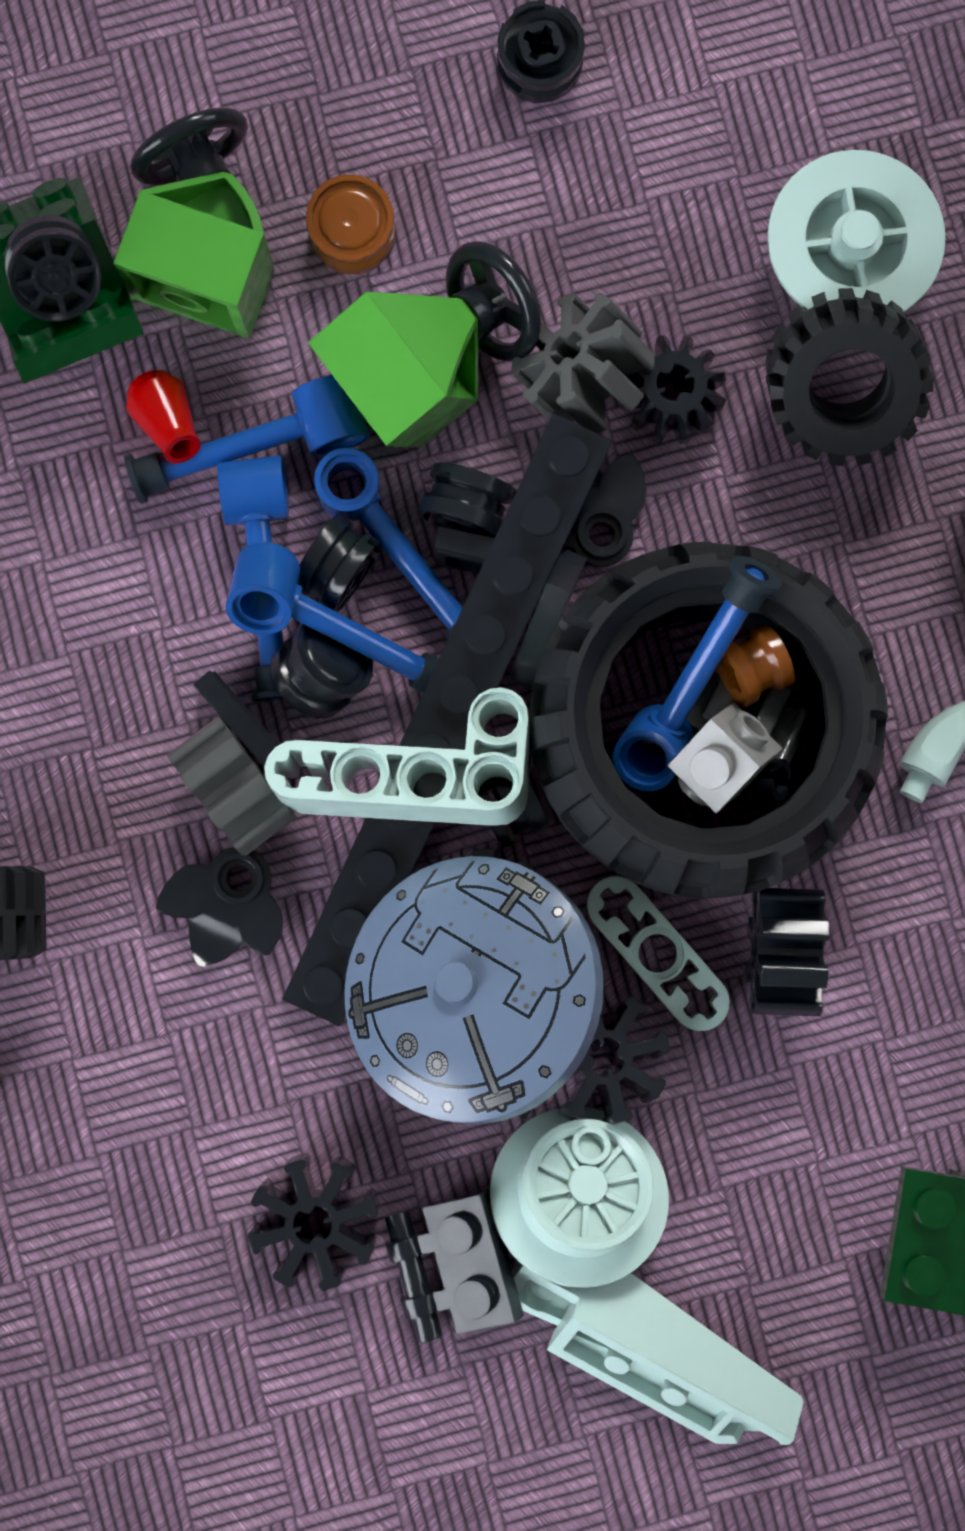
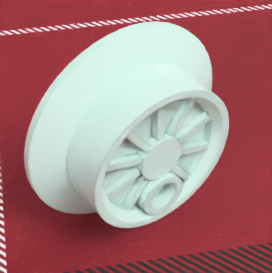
M845 150L830 153L808 163L785 184L775 201L770 215L767 234L768 252L773 270L780 284L788 295L805 310L814 306L812 296L825 292L826 299L829 301L839 298L838 289L853 288L855 297L863 298L866 290L879 293L884 304L887 305L892 300L905 312L923 297L940 270L945 250V225L942 212L933 192L911 168L890 156L878 152Z
M584 1107L586 1116L581 1119L570 1121L560 1115L558 1109L544 1112L524 1123L511 1135L500 1151L494 1164L490 1181V1205L493 1221L499 1236L510 1253L518 1262L537 1276L559 1285L578 1288L606 1285L620 1280L637 1269L657 1246L665 1229L669 1208V1193L665 1173L659 1158L648 1141L627 1122L612 1125L602 1121L605 1118L604 1111Z

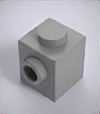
M734 702L711 718L670 762L668 767L678 776V783L689 798L700 805H708L717 814L736 798L783 748L769 735L767 729L758 719L744 712Z

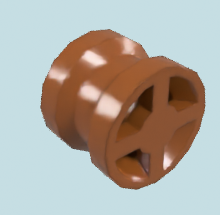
M761 625L751 630L747 640L739 644L731 642L717 666V671L723 685L731 694L733 700L741 707H747L757 702L761 692L769 688L782 690L792 685L795 680L794 668L789 653L781 638L768 625Z

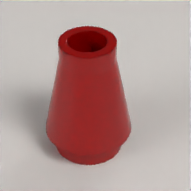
M151 370L136 377L127 390L128 400L126 409L129 416L162 450L167 461L178 464L192 459L199 452L201 443L195 433L183 382L164 370Z

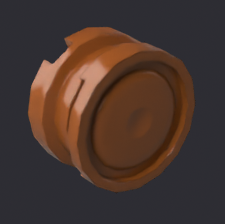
M346 174L326 180L314 191L307 205L306 227L315 255L317 254L328 268L341 274L359 275L379 266L388 257L395 241L394 211L386 192L376 182L366 177Z

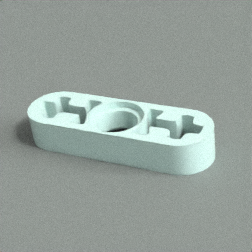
M612 876L598 881L590 889L586 898V912L592 924L680 1024L695 1031H707L718 1026L725 1019L730 1004L729 994L724 984L633 881L620 876ZM607 888L614 894L620 893L623 890L629 893L631 899L625 907L637 922L641 920L645 911L654 920L653 924L638 930L631 938L627 947L618 939L619 934L629 931L625 924L616 916L605 921L599 914V911L605 905L600 894ZM654 934L667 937L675 948L673 963L669 968L661 972L647 970L639 959L641 943L647 937ZM687 960L692 963L696 970L685 975L686 979L698 990L702 991L707 987H711L715 993L709 1000L710 1006L714 1011L708 1017L698 1012L693 1013L691 1016L686 1015L683 1009L688 1005L689 999L678 985L672 987L669 995L660 987L661 983L675 978L682 971Z

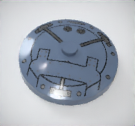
M459 857L435 863L410 875L386 894L372 910L356 938L349 958L345 980V1012L352 1042L360 1060L375 1082L400 1104L417 1113L443 1121L472 1125L489 1124L519 1116L537 1107L555 1094L575 1073L591 1046L599 1024L603 1003L604 986L600 953L594 935L578 907L561 889L538 873L520 864L493 857Z

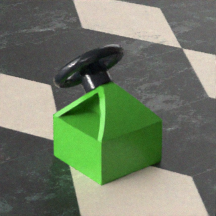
M233 108L205 109L177 119L159 129L147 138L132 156L130 169L134 178L146 185L161 186L140 190L115 257L114 265L133 299L250 339L275 269L261 219L254 202L240 182L230 174L224 161L225 158L239 147L246 137L248 123L246 117ZM214 128H228L217 141L208 139Z
M472 241L457 248L450 257L446 270L448 297L365 292L308 342L386 446L422 448L479 400L478 348L488 356L505 362H512L515 357L525 358L535 349L541 332V314L536 294L521 267L499 247L482 241ZM469 265L475 283L465 288V271ZM491 267L497 270L507 281L517 299L518 305L508 300L503 289L496 284ZM504 323H508L521 331L519 338L512 343L503 342L490 333Z

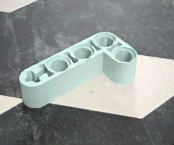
M501 687L492 688L479 694L471 704L468 714L465 750L305 740L286 741L275 747L268 755L264 767L265 779L277 798L290 811L301 814L491 826L506 825L521 815L528 799L532 750L530 718L527 706L518 694ZM498 714L512 715L518 720L517 726L512 733L503 737L490 736L484 732V728L490 718ZM307 767L312 776L301 777L299 787L292 788L287 779L298 777L300 768ZM372 769L380 773L379 782L373 790L362 794L349 791L350 781L359 771ZM438 773L446 777L445 787L439 794L433 797L423 798L413 793L415 783L425 774ZM492 777L507 778L513 783L511 792L500 801L490 802L478 796L482 784ZM324 780L331 781L333 787L331 792Z

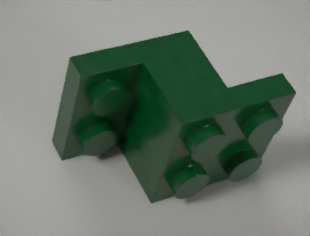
M81 177L67 181L65 178L49 180L35 188L31 197L10 206L7 202H0V323L8 338L13 363L24 384L144 334L131 295L114 265V255L98 222L91 199ZM56 215L70 219L84 229L93 243L101 267V287L94 303L84 313L75 318L59 322L35 318L25 312L16 303L11 294L4 267L5 246L13 231L22 223L34 217Z
M901 1166L880 1291V1298L884 1301L965 1316V1171L949 1169V1174Z

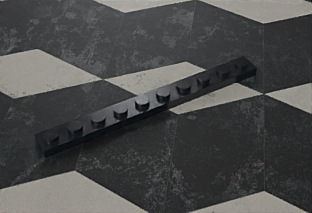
M554 413L552 414L399 746L465 750L468 714L471 704L484 691L498 688L612 440ZM438 773L425 774L415 783L413 793L423 798L433 797L442 791L447 779ZM365 818L282 1000L340 1027L346 1015V972L356 938L372 910L382 898L411 875L435 822Z

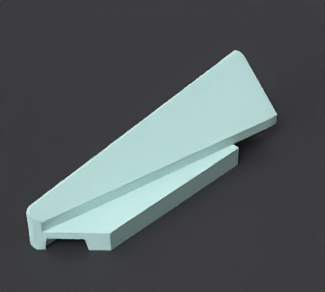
M517 1261L512 1273L523 1311L557 1325L547 1348L549 1352L715 1444H738L744 1431H761L779 1441L780 1445H790L793 1442L803 1407L801 1395L632 1273L620 1280L602 1286L588 1288L568 1287L537 1276Z

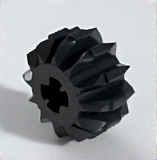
M666 336L657 337L653 370L647 371L643 369L626 375L644 395L635 408L641 409L633 417L631 426L634 430L638 431L643 429L650 421L656 424L652 440L656 443L663 442L668 428L674 429L675 437L680 444L689 442L691 437L690 424L703 433L708 432L713 425L708 412H721L726 402V399L721 394L713 391L724 385L726 381L725 372L718 370L705 371L712 363L715 354L712 350L707 349L702 351L696 358L691 356L693 339L690 336L683 337L678 351H672L670 341ZM669 379L682 383L680 394L676 401H670L663 397Z

